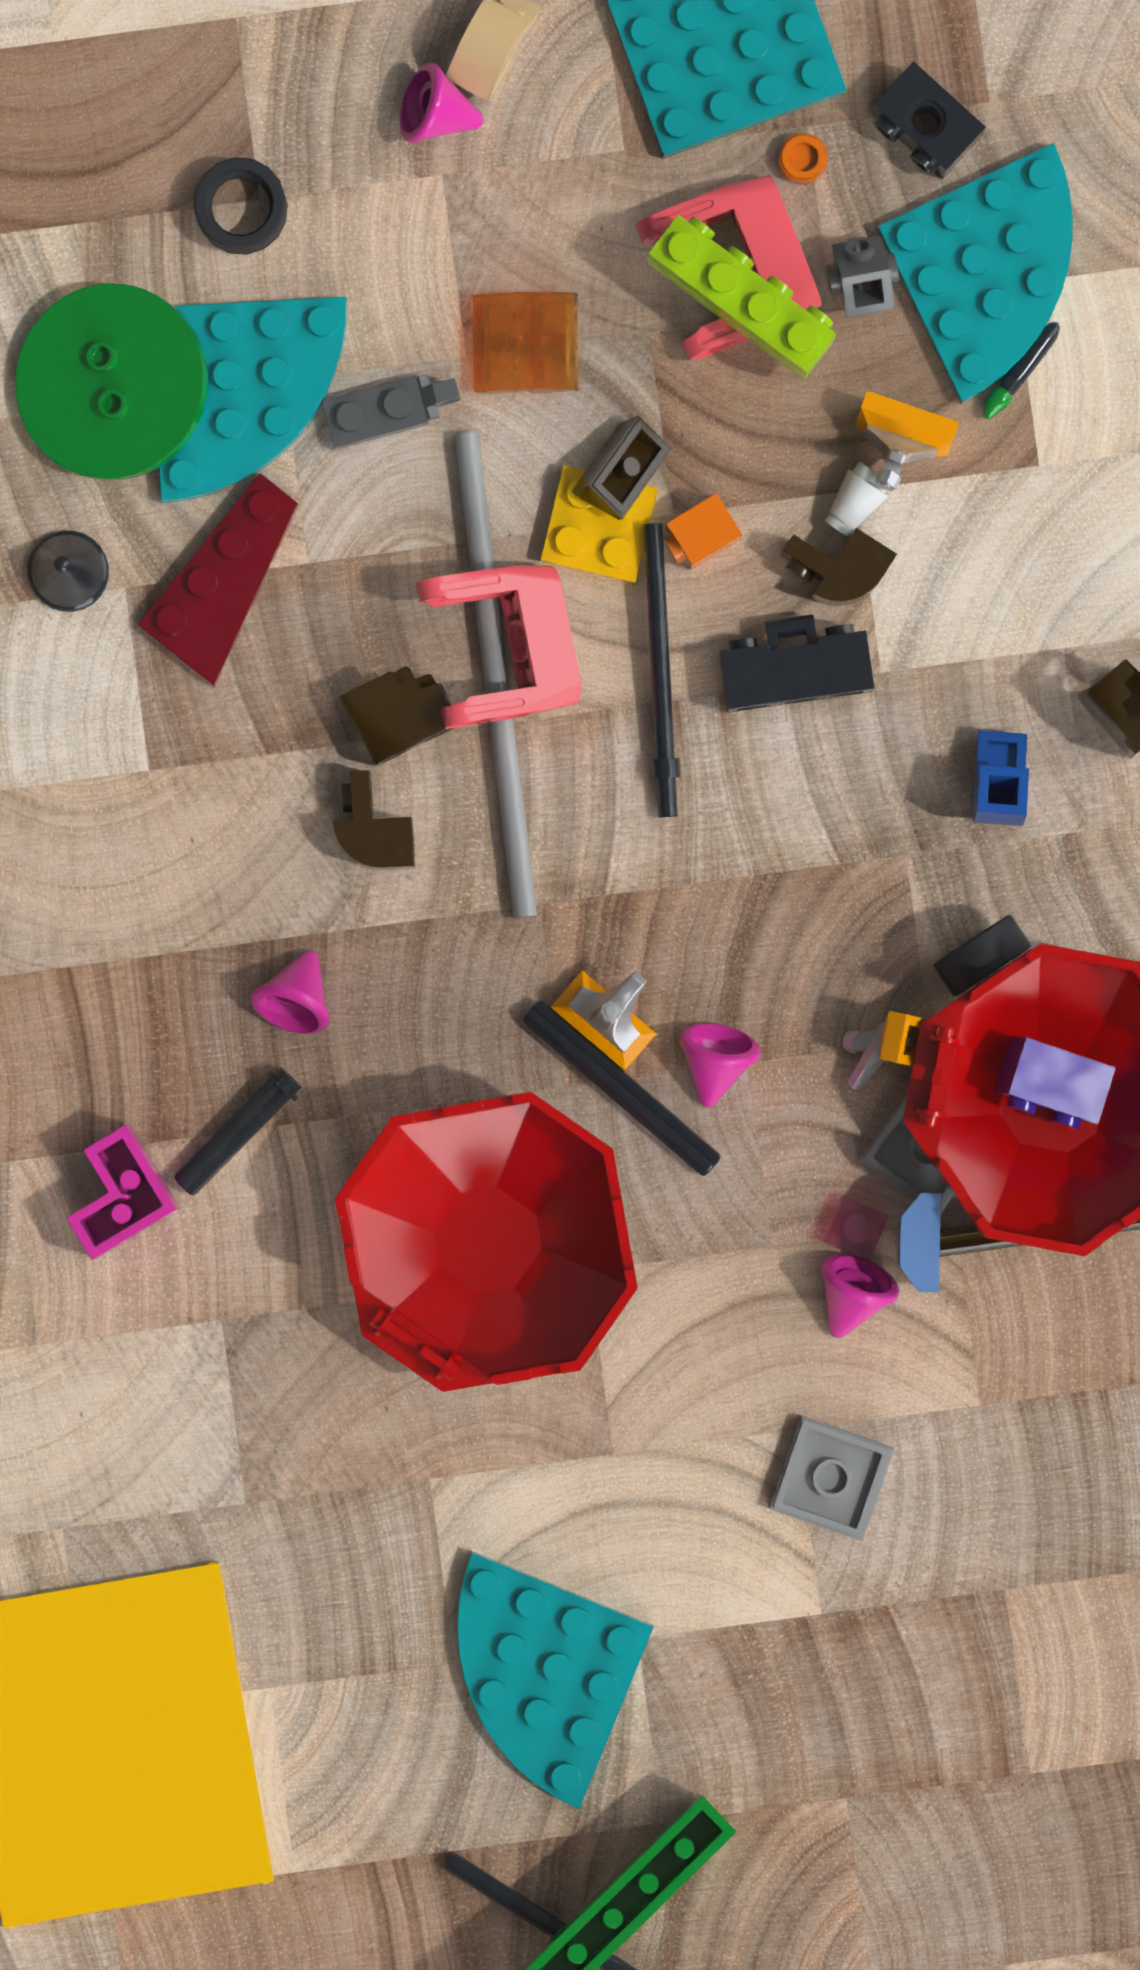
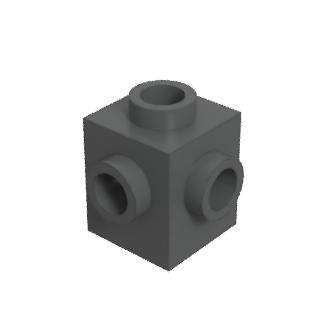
M880 235L868 238L856 237L847 242L832 244L834 264L826 266L827 280L831 295L840 294L846 317L895 309L892 283L899 282L896 258L894 253L885 254Z

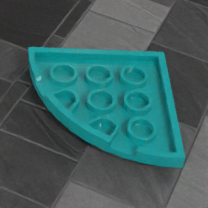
M1054 143L879 225L877 228L888 253H894L900 279L960 404L984 392L1004 377L1026 354L1050 319L1063 290L1073 242V213L1064 166Z
M346 297L174 306L188 320L200 340L208 370V389L201 419L189 441L171 460L159 467L162 503L188 501L220 492L222 489L263 470L279 458L300 437L320 409L322 400L326 399L342 356L347 327Z
M472 1551L463 1579L457 1626L459 1655L464 1680L472 1703L485 1729L498 1748L519 1771L555 1798L580 1809L654 1626Z

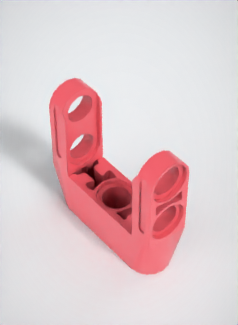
M771 175L723 186L654 213L635 224L640 239L645 244L654 241L658 242L678 214L687 221L693 216L707 226L732 217L746 254L754 262L752 267L754 272L766 281L770 276H774L782 281L794 292L790 299L805 310L810 305L815 308L822 306L815 281L776 183ZM718 319L701 326L694 335L683 340L682 345L688 360L694 361L745 342L748 339L725 321Z
M506 566L439 576L416 583L419 603H426L432 607L500 597L518 689L471 696L463 702L453 703L450 706L441 708L445 729L525 717L574 705L579 701L581 696L580 675L559 574L553 566Z

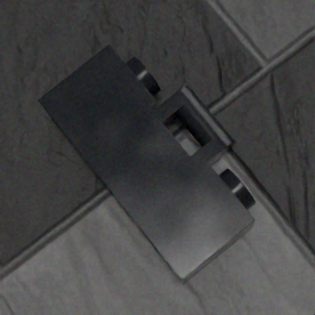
M813 614L764 621L766 645L758 646L757 638L729 641V650L720 651L719 654L727 713L872 693L875 689L866 630L855 632L854 624L837 625L825 628L826 636L817 638ZM806 636L807 645L779 649L778 639Z

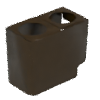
M1125 659L1091 687L1081 699V703L1131 759L1140 751V672Z
M407 666L394 673L389 671L339 697L376 766L454 729L444 728L441 708L451 704L442 683L437 684L430 674L418 679L414 678L411 669Z

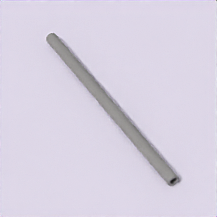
M464 432L455 434L471 572L493 569L495 564L479 433ZM499 597L475 601L486 694L509 691ZM507 719L489 722L513 919L537 916L514 720Z

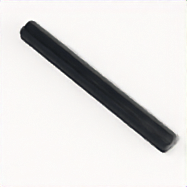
M538 1001L527 1012L523 1019L526 1026L696 1172L705 1176L715 1167L721 1158L719 1152L542 1001Z

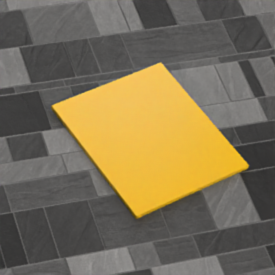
M210 1561L205 1565L0 1600V1914L3 1928L12 1929L19 1925L260 1883L265 1885L274 1881L220 1562Z

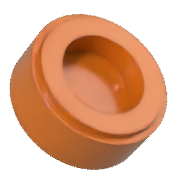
M808 133L795 134L788 138L780 149L779 168L789 181L800 185L810 184L818 180L824 173L828 154L825 145L816 136Z

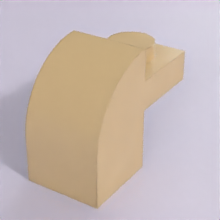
M483 0L457 47L446 77L452 83L488 102L506 76L517 47L535 23L542 6L531 0Z

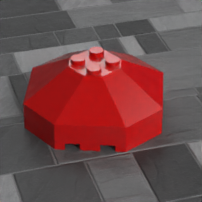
M1041 943L921 1023L903 1122L982 1237L1085 1257L1100 1247L1103 1242L1140 1219L1139 961ZM1010 1037H1027L1115 1067L1116 1069L1099 1123L1081 1122L1079 1129H1074L1051 1121L1052 1111L1037 1107L1035 1114H1030L1006 1106L1009 1097L993 1091Z
M533 1092L392 1116L335 1197L349 1282L353 1284L361 1335L442 1392L492 1383L503 1385L531 1380L537 1377L581 1371L638 1289L613 1148Z

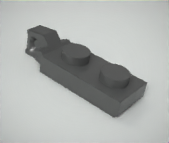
M428 374L418 377L414 375L322 400V405L334 448L338 450L429 425L428 421L440 418L437 407L460 401V394L455 378L430 384Z

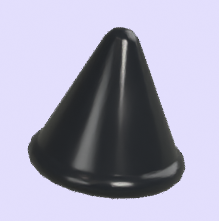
M62 530L51 533L35 545L27 563V578L33 593L43 604L58 611L75 612L93 605L101 597L109 579V564L103 549L93 538L74 530Z

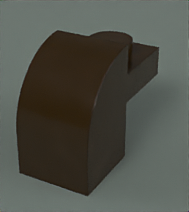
M855 528L836 560H833L794 534L781 554L783 558L788 560L785 568L808 583H810L813 577L821 581L812 599L831 606L850 605L867 597L877 587L897 553L858 528Z
M370 770L350 771V783H341L343 812H352V820L333 821L335 835L342 848L356 862L372 869L416 868L412 817L374 819Z

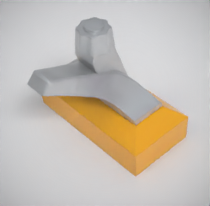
M866 391L855 426L865 433L864 437L869 439L886 457L883 469L879 470L877 474V486L884 490L893 491L897 489L901 481L899 473L903 463L924 459L933 460L934 457L947 456L960 422Z
M582 970L551 1006L556 1013L624 1071L656 1035L651 1028L631 1012L639 993L647 982L637 971H634L618 986L606 991Z
M889 1011L884 1023H880L877 1030L867 1032L849 1030L845 1032L843 1038V1048L845 1051L854 1054L864 1053L848 1080L852 1089L860 1090L885 1061L913 1067L920 1026L927 1019Z

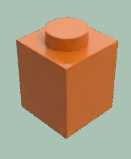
M715 493L666 524L669 536L663 540L676 563L680 564L686 561L692 570L740 541L742 533L719 495Z

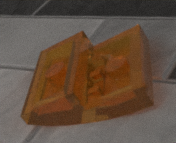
M514 292L473 295L474 392L478 394L527 391L538 394L579 391L578 294L575 292Z

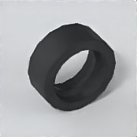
M234 157L216 163L203 174L195 189L194 211L199 227L214 246L227 253L248 255L264 250L279 237L286 223L288 203L281 181L268 166L254 159ZM235 178H247L259 183L267 192L270 202L269 214L264 224L256 231L244 235L232 234L222 229L216 222L212 211L213 197L218 188L226 181Z
M1007 915L941 958L933 966L951 994L958 996L1024 953L1031 947V944L1013 917Z

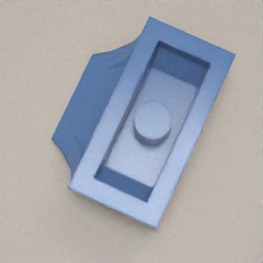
M922 1192L899 1217L898 1264L919 1292H939L941 1193Z

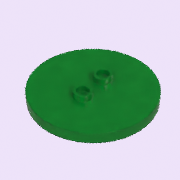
M116 283L97 284L76 290L64 296L48 308L36 321L19 355L15 380L16 398L22 421L29 435L41 451L58 465L71 472L98 480L131 479L147 474L171 460L185 446L194 433L201 419L207 398L208 370L206 358L193 327L172 304L136 286Z

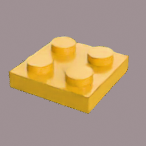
M563 465L541 562L636 584L644 551L643 524H650L658 488L646 485L624 518L618 520L576 496L572 490L585 473V470Z

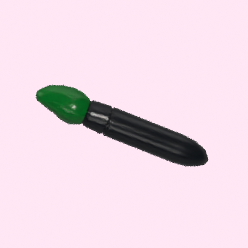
M1051 322L1044 327L1026 354L1006 374L1000 386L994 388L989 393L983 408L984 418L991 419L1011 403L1012 395L1020 389L1057 340L1060 332L1058 322Z

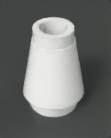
M860 461L853 471L848 469L825 522L849 537L853 530L888 497L885 493L887 490L878 487L876 484L878 473Z

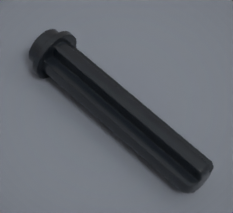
M280 1067L275 1073L270 1071L267 1074L270 1079L175 1174L176 1182L185 1192L192 1196L196 1195L290 1099L293 1101L298 1099L296 1093L302 1087L286 1070Z

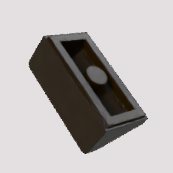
M639 416L623 421L614 430L572 492L585 502L621 520L672 448Z

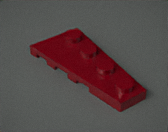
M259 473L140 621L138 626L216 687L222 674V669L231 650L234 648L245 619L258 596L262 582L276 557L299 504Z

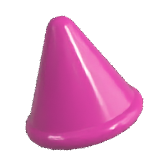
M427 63L414 74L405 91L400 110V131L405 141L412 144L418 143L423 139L474 130L483 125L484 118L482 113L445 76L439 65Z
M308 950L303 952L265 984L257 986L252 991L250 999L256 1013L268 1023L280 1029L297 1034H315L323 1031L328 1026L330 1018L325 1004L320 961L315 951Z
M715 1023L693 1024L683 1029L679 1035V1044L684 1050L699 1102L707 1108L714 1106L746 1069L759 1059L761 1053L758 1043L752 1037L726 1025Z
M834 1254L823 1260L820 1270L824 1279L829 1330L835 1338L845 1337L883 1307L894 1303L899 1297L900 1290L896 1280L885 1269L867 1259L848 1254Z

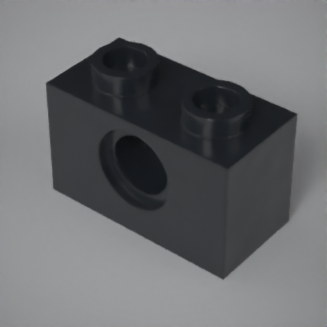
M914 61L877 100L871 113L876 118L873 122L874 126L885 138L893 143L899 139L912 151L909 157L919 169L929 176L936 172L942 179L982 137L986 128ZM921 113L930 114L936 119L938 130L929 135L920 134L914 129L912 118Z

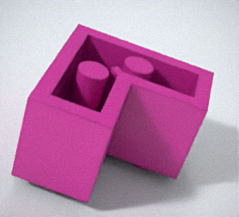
M131 1124L122 1126L83 1150L108 1193L66 1219L90 1259L94 1260L180 1209L175 1197Z

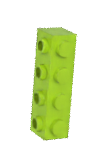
M678 214L649 252L647 264L805 381L834 342L837 333L830 329L833 321L814 306L810 305L805 310L790 299L794 292L779 279L770 276L766 281L751 269L754 262L739 249L731 246L726 251L714 242L712 238L715 233L702 221L693 216L687 221Z

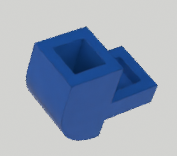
M978 731L975 779L972 788L973 823L1011 826L1024 825L1027 816L1029 768H1026L1027 734Z

